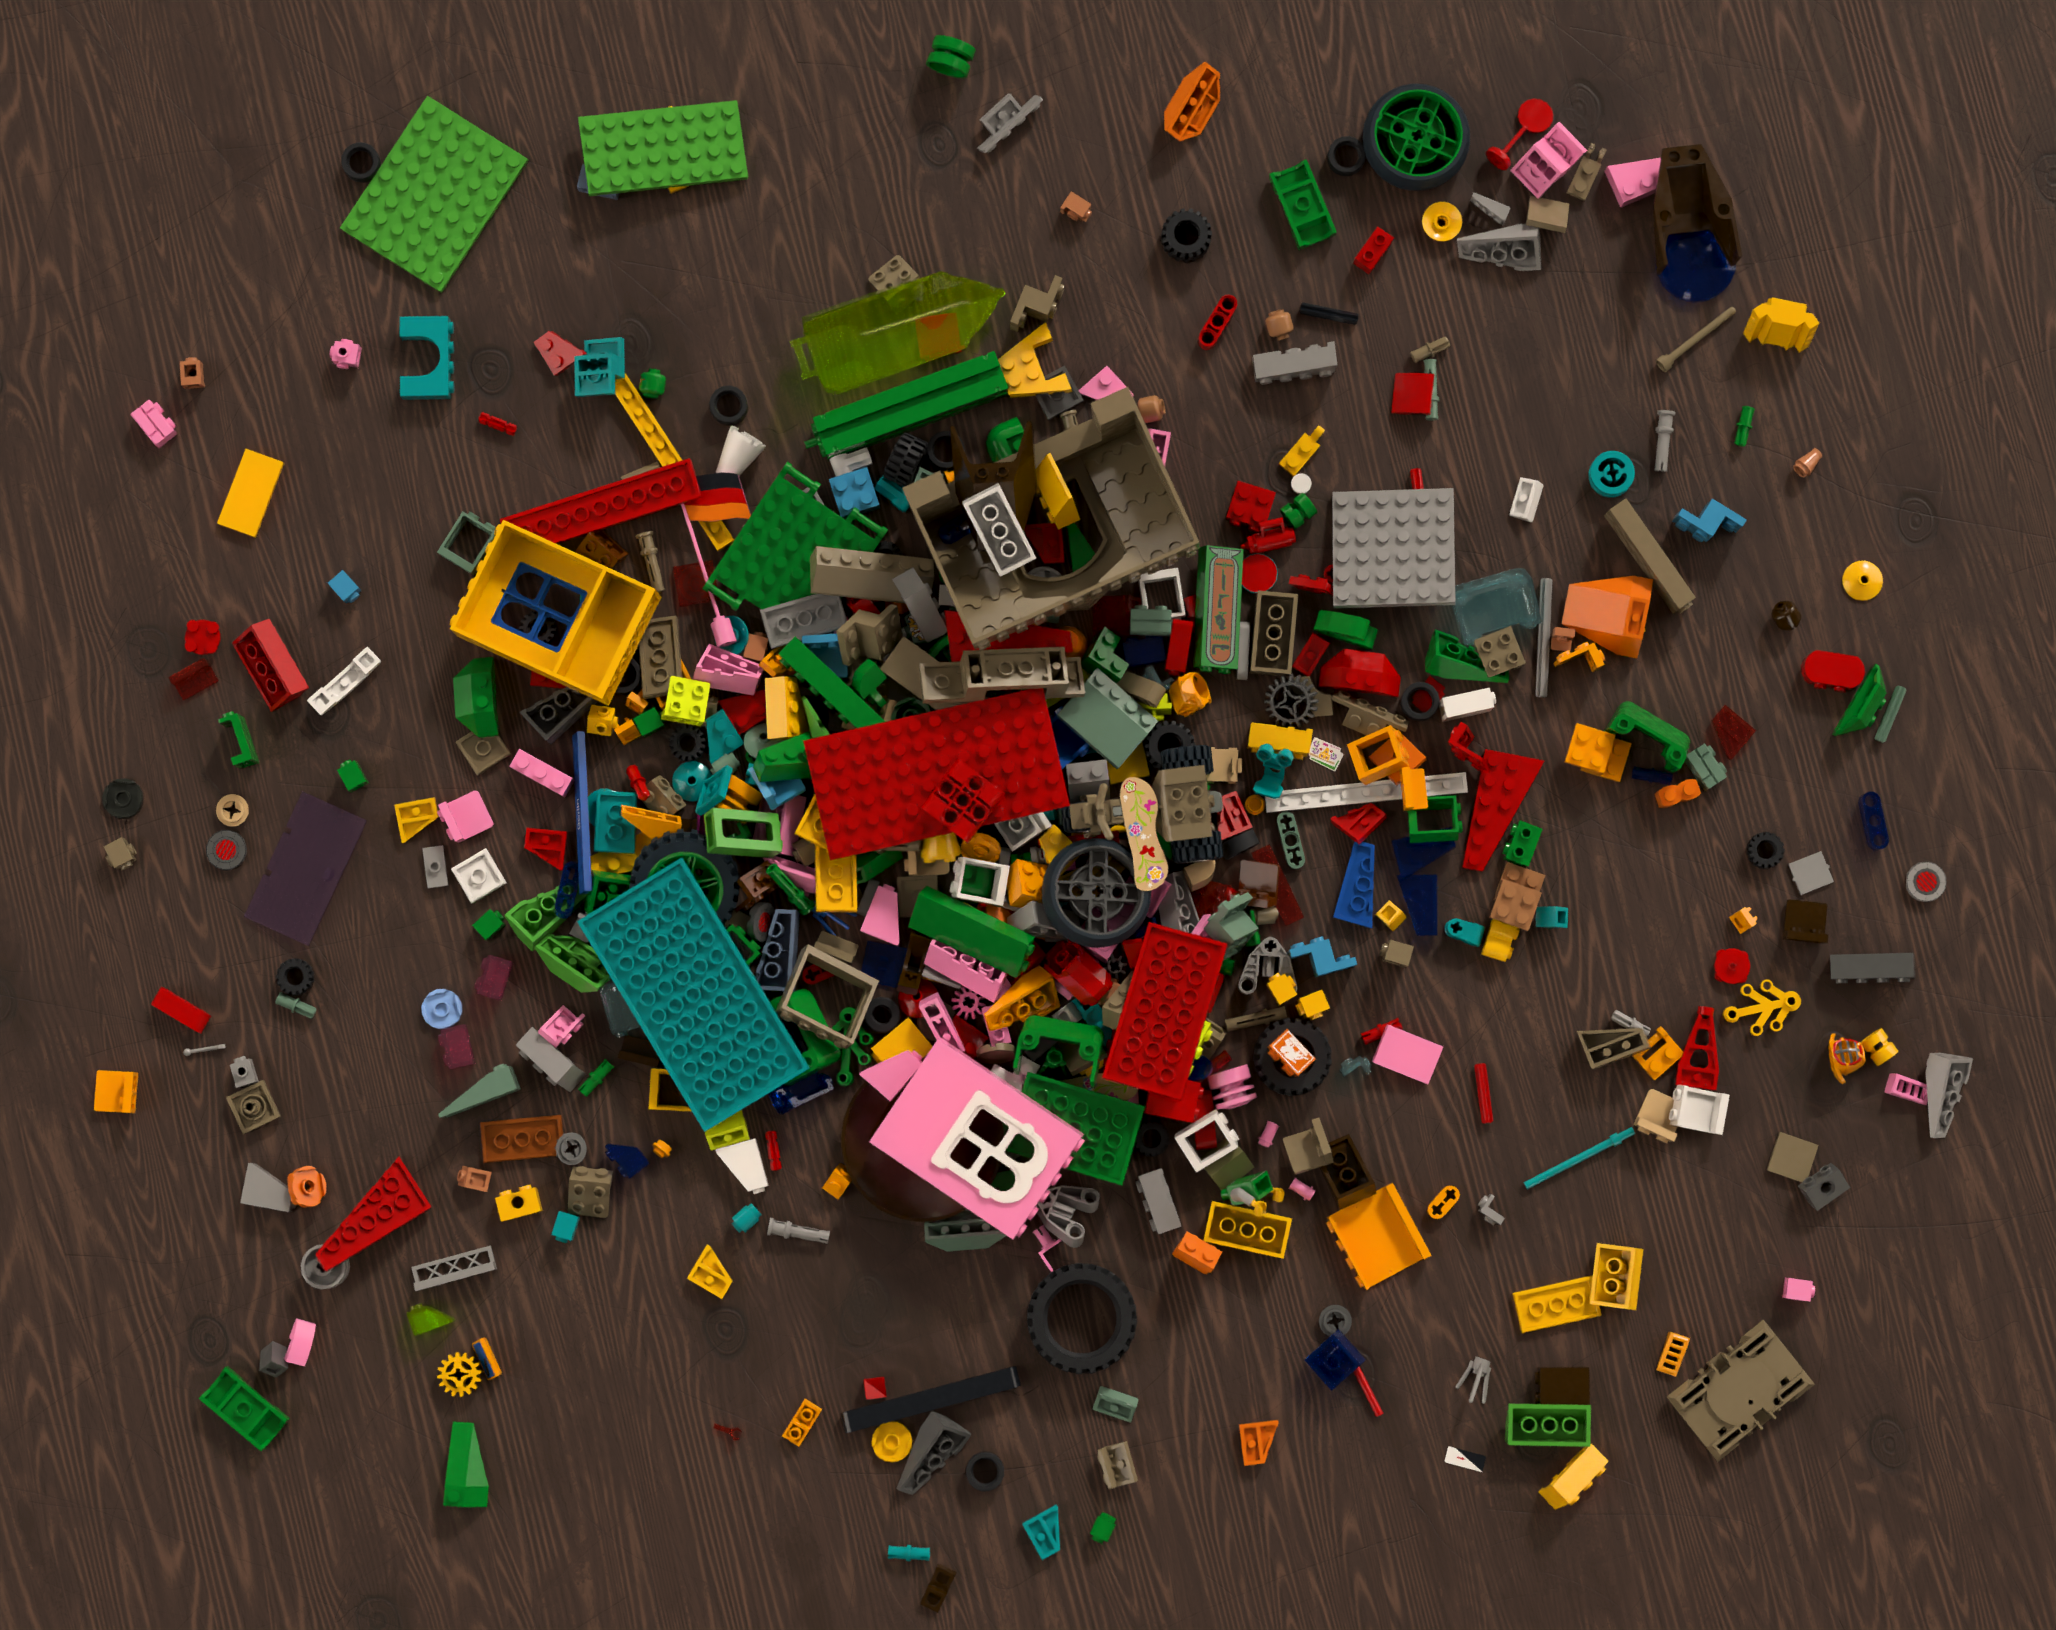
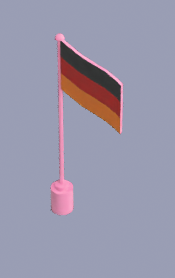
M721 472L696 476L702 498L681 504L705 583L708 580V576L690 521L712 522L734 518L749 519L751 514L738 474ZM709 592L716 618L713 619L714 622L710 625L717 647L721 648L736 643L737 640L730 618H725L724 615L720 616L714 595Z

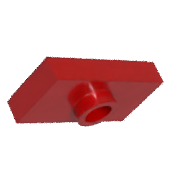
M1313 632L1292 667L1302 674L1310 676L1330 642Z

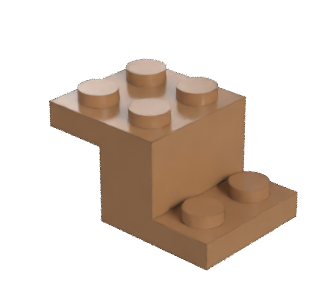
M1506 862L1493 899L1495 902L1489 918L1529 931L1542 894L1540 889L1545 875Z

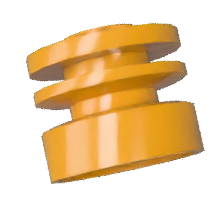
M731 774L726 797L715 807L750 811L746 806L750 804L757 807L763 795Z

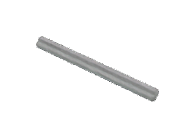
M1542 578L1540 580L1535 695L1539 698L1547 697L1552 602V579Z

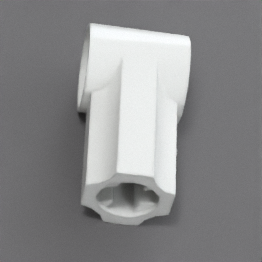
M867 447L849 454L843 453L830 459L836 477L873 464Z

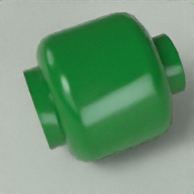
M649 368L648 372L641 374L639 391L643 393V397L658 399L659 396L664 394L666 377L660 374L661 370Z

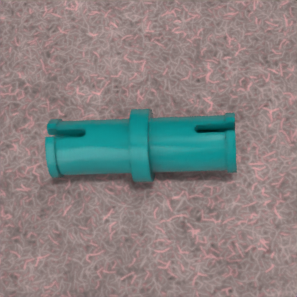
M889 1545L888 1559L929 1561L930 1548L912 1547V1545H907V1547Z

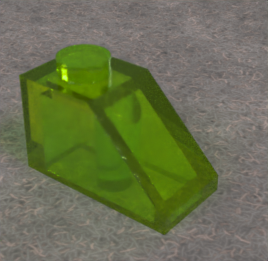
M422 1303L410 1307L411 1311L406 1313L414 1336L455 1321L453 1316L429 1305L422 1306Z

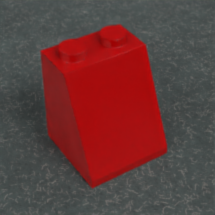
M1188 1080L1182 1101L1148 1092L1144 1114L1193 1123L1194 1119L1198 1120L1200 1108L1196 1107L1198 1099L1202 1100L1204 1088L1200 1087V1082Z

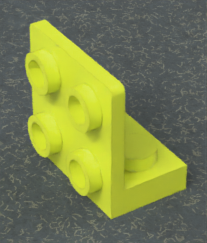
M671 676L666 705L662 711L661 719L701 727L705 721L710 683Z

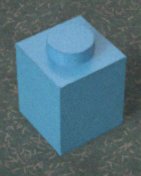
M343 570L328 582L330 587L346 604L349 601L350 603L354 602L360 596L359 592L362 591Z

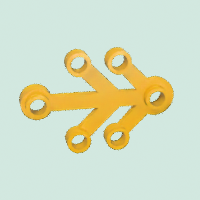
M1763 980L1760 983V989L1764 992H1770L1780 999L1771 1001L1756 992L1750 984H1745L1740 988L1741 994L1752 998L1760 1004L1740 1009L1730 1006L1723 1010L1722 1016L1726 1022L1733 1023L1741 1016L1762 1012L1756 1023L1750 1027V1033L1753 1036H1759L1762 1034L1763 1026L1772 1011L1781 1008L1776 1019L1772 1020L1769 1024L1770 1029L1777 1032L1782 1029V1022L1789 1011H1795L1800 1007L1801 998L1794 991L1785 993L1773 986L1772 981ZM1765 982H1768L1770 984V988L1768 990L1764 989L1763 984ZM1744 987L1750 988L1749 994L1744 993ZM1792 997L1794 999L1793 1005L1788 1003V998ZM1730 1011L1735 1012L1734 1018L1729 1017L1728 1013ZM1775 1021L1779 1023L1778 1029L1773 1028ZM1754 1026L1759 1027L1760 1031L1758 1034L1753 1032Z

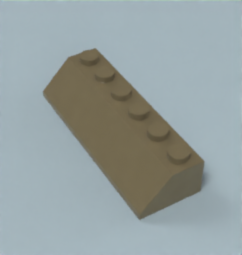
M816 546L810 556L811 593L905 603L892 579L914 568L923 584L928 583L932 590L934 559Z

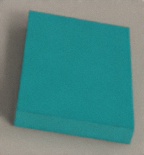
M597 791L594 852L635 854L636 827L621 816V805L637 808L636 792Z

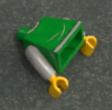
M1263 1171L1236 1179L1226 1189L1221 1190V1197L1224 1201L1230 1200L1233 1206L1244 1203L1249 1207L1253 1206L1254 1215L1262 1216V1213L1266 1214L1267 1205L1265 1202L1258 1200L1270 1192L1273 1193V1201L1282 1202L1285 1192L1282 1188H1273L1268 1172Z

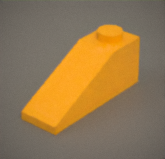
M621 805V816L651 839H654L656 836L660 838L665 832L670 831L671 834L676 833L677 829H681L682 822L680 816Z

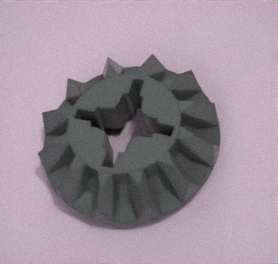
M572 1132L563 1134L557 1140L556 1147L554 1148L557 1154L556 1157L560 1159L561 1163L567 1165L580 1163L587 1152L585 1140L579 1134ZM567 1144H569L570 1146L577 1145L572 1150L573 1155L571 1152H564L568 1148Z
M1330 1305L1323 1309L1319 1316L1321 1330L1330 1337L1344 1336L1351 1328V1315L1343 1306ZM1333 1312L1337 1318H1344V1320L1338 1322V1330L1334 1324H1327V1322L1332 1320Z

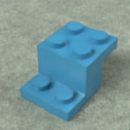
M1711 499L1698 517L1682 508L1675 515L1672 522L1676 523L1675 527L1684 532L1687 530L1692 533V537L1697 541L1707 542L1713 537L1720 524H1723L1722 528L1728 532H1737L1743 527L1747 519L1716 500Z
M1323 936L1310 940L1311 944L1304 945V942L1293 944L1290 946L1291 949L1287 951L1290 959L1309 954L1315 977L1357 965L1356 958H1350V955L1338 957L1336 959L1337 962H1335L1329 939L1324 940Z

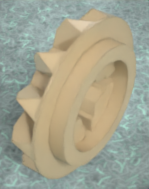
M229 794L218 802L216 814L224 825L239 826L245 822L249 814V805L241 796ZM235 805V808L241 812L234 813L231 819V813L225 810V808H232Z

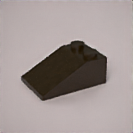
M1347 1134L1329 1142L1334 1163L1319 1168L1339 1210L1377 1194L1375 1182L1350 1135Z

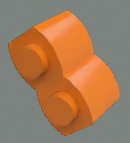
M1688 779L1677 785L1663 787L1655 793L1659 808H1668L1678 802H1687L1698 797L1701 791L1696 779Z

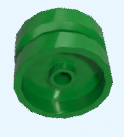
M944 35L934 36L931 45L934 52L929 53L926 65L932 70L950 77L967 78L970 70V65L967 62L973 61L976 49L967 42Z

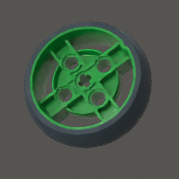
M1407 84L1390 90L1372 106L1364 123L1363 146L1371 167L1383 180L1404 190L1424 191L1444 184L1460 170L1469 151L1470 129L1463 109L1449 94L1431 85ZM1421 101L1419 108L1404 110L1396 116L1386 112L1401 102ZM1438 109L1451 122L1456 141L1446 137L1444 125L1436 115ZM1422 115L1426 116L1429 122L1422 123L1419 117ZM1399 126L1402 128L1403 132L1396 133L1393 130V127ZM1377 134L1387 138L1388 147L1392 155L1397 159L1395 166L1381 152ZM1415 134L1419 135L1417 141L1413 140ZM1430 142H1438L1440 148H1432ZM1411 152L1414 158L1407 159L1404 153ZM1436 159L1447 162L1442 168L1432 173L1412 174L1414 167L1428 165Z

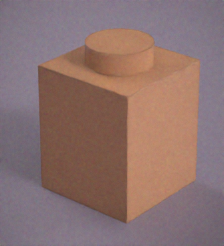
M761 632L749 634L748 643L743 655L744 658L760 663L766 657L769 645L766 634Z

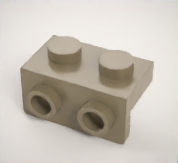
M661 775L652 779L646 785L650 797L642 802L649 810L675 815L686 806L682 797L671 788L669 782Z
M821 931L814 947L846 964H852L859 945Z
M1127 1441L1098 1449V1462L1102 1465L1103 1480L1108 1489L1138 1481Z

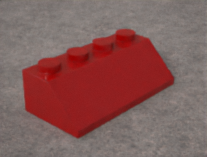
M270 619L251 625L232 642L271 712L298 698L309 688Z

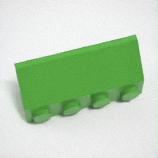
M1508 1403L1505 1428V1442L1508 1445L1590 1447L1591 1405Z

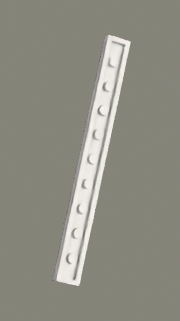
M1466 772L1425 776L1427 797L1468 793ZM1382 780L1368 785L1352 783L1283 790L1280 798L1273 799L1265 796L1266 813L1401 800V783L1396 786L1391 780Z

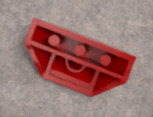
M1343 649L1321 666L1318 687L1398 698L1401 677L1385 654Z

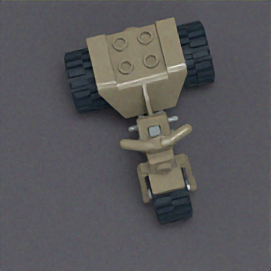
M1194 745L1165 749L1160 752L1162 770L1158 771L1151 786L1158 802L1155 823L1156 831L1166 842H1171L1172 860L1174 863H1192L1222 858L1221 832L1212 830L1210 814L1220 812L1223 809L1222 795L1217 791H1208L1206 775L1214 771L1211 747L1208 745ZM1105 783L1101 784L1098 795L1079 796L1082 802L1070 803V806L1061 808L1063 831L1066 833L1085 832L1083 833L1085 839L1100 835L1102 830L1105 838L1112 840L1113 834L1110 828L1115 824L1124 823L1121 800H1105L1108 786Z

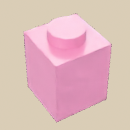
M1785 1277L1782 1298L1811 1301V1298L1815 1295L1813 1281Z

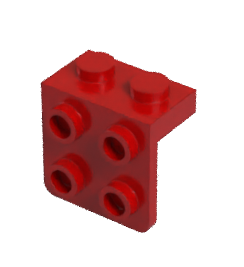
M1460 722L1458 726L1453 728L1450 734L1451 737L1448 743L1451 746V751L1455 753L1454 756L1459 760L1471 762V766L1481 772L1483 769L1488 772L1490 768L1484 758L1467 749L1474 735L1468 725Z

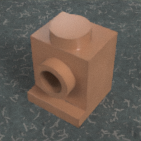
M1072 191L1060 207L1062 214L1065 211L1068 212L1067 215L1075 221L1079 219L1086 222L1092 214V211H1090L1091 204Z
M186 358L185 361H181V386L184 389L205 388L203 363L197 358ZM196 371L197 374L191 377L190 373Z

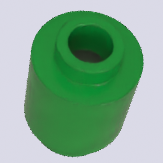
M1101 1512V1515L1097 1516L1090 1531V1534L1093 1535L1091 1539L1100 1544H1103L1104 1541L1108 1542L1116 1526V1518Z

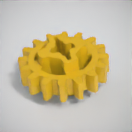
M456 1352L455 1358L450 1354L448 1355L449 1361H441L444 1367H438L442 1374L438 1375L437 1378L443 1380L439 1385L446 1386L444 1392L447 1393L451 1390L452 1396L459 1392L460 1397H463L464 1391L471 1394V1387L474 1389L478 1388L475 1383L482 1380L478 1377L482 1370H477L480 1363H473L474 1356L468 1359V1353L465 1352L461 1357L460 1353ZM463 1361L468 1363L472 1369L466 1368ZM454 1362V1368L447 1372L449 1365ZM459 1369L460 1372L469 1373L462 1376L461 1380L458 1376H451L458 1372ZM469 1377H473V1378H472V1381L470 1382V1384L465 1387V1385H466V1382H465V1381H466ZM451 1379L453 1382H455L456 1387L452 1386L448 1382V1380Z

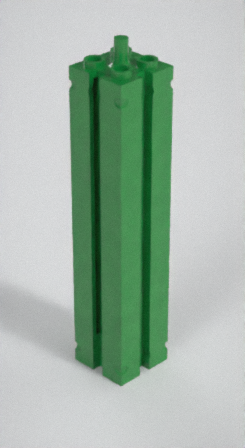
M992 351L987 353V355H981L826 412L823 415L813 417L814 423L811 424L815 438L804 441L806 449L818 445L822 457H827L829 462L834 456L843 453L849 454L900 436L905 432H911L990 403L998 398L1009 396V388L996 353Z

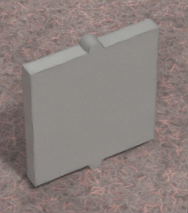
M1821 851L1788 864L1793 876L1792 881L1796 883L1800 895L1834 882L1828 869L1830 866L1826 864Z

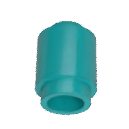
M752 1203L748 1206L745 1205L732 1217L734 1220L732 1225L739 1233L742 1230L746 1233L759 1221V1217L762 1214Z

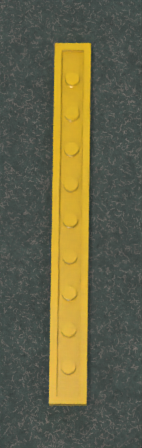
M626 373L625 378L616 379L615 395L662 467L682 461ZM722 520L712 522L698 521L718 552L733 543L734 538Z

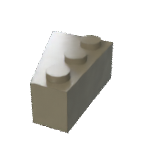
M1642 1028L1577 1031L1593 1070L1651 1049L1645 1031Z

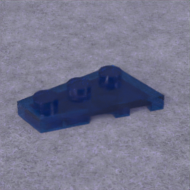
M1451 827L1440 830H1451ZM1409 837L1392 840V847L1401 881L1455 849V841L1410 843Z
M1396 875L1417 936H1438L1437 875Z

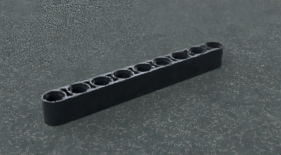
M1016 1366L849 1410L840 1413L845 1433H850L1021 1386Z

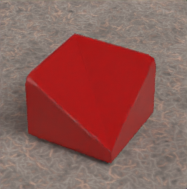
M884 1376L864 1379L866 1400L887 1397Z

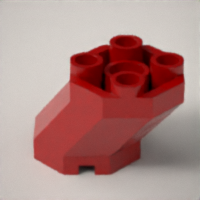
M1070 940L1066 943L1063 941L1057 942L1046 954L1048 962L1047 965L1044 964V969L1083 1005H1096L1104 994L1112 988V975L1079 944Z

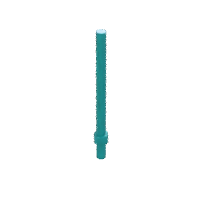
M1630 1127L1619 1134L1614 1133L1609 1136V1139L1523 1183L1526 1189H1529L1611 1146L1616 1147L1622 1144L1623 1140L1635 1135V1131Z

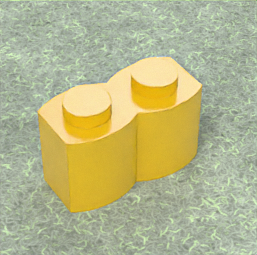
M1492 919L1481 955L1506 962V959H1510L1514 948L1511 947L1513 939H1517L1520 929Z

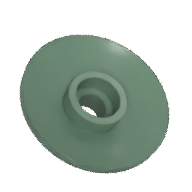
M757 724L746 732L744 747L749 755L756 758L759 750L784 740L761 739V737H767V724Z

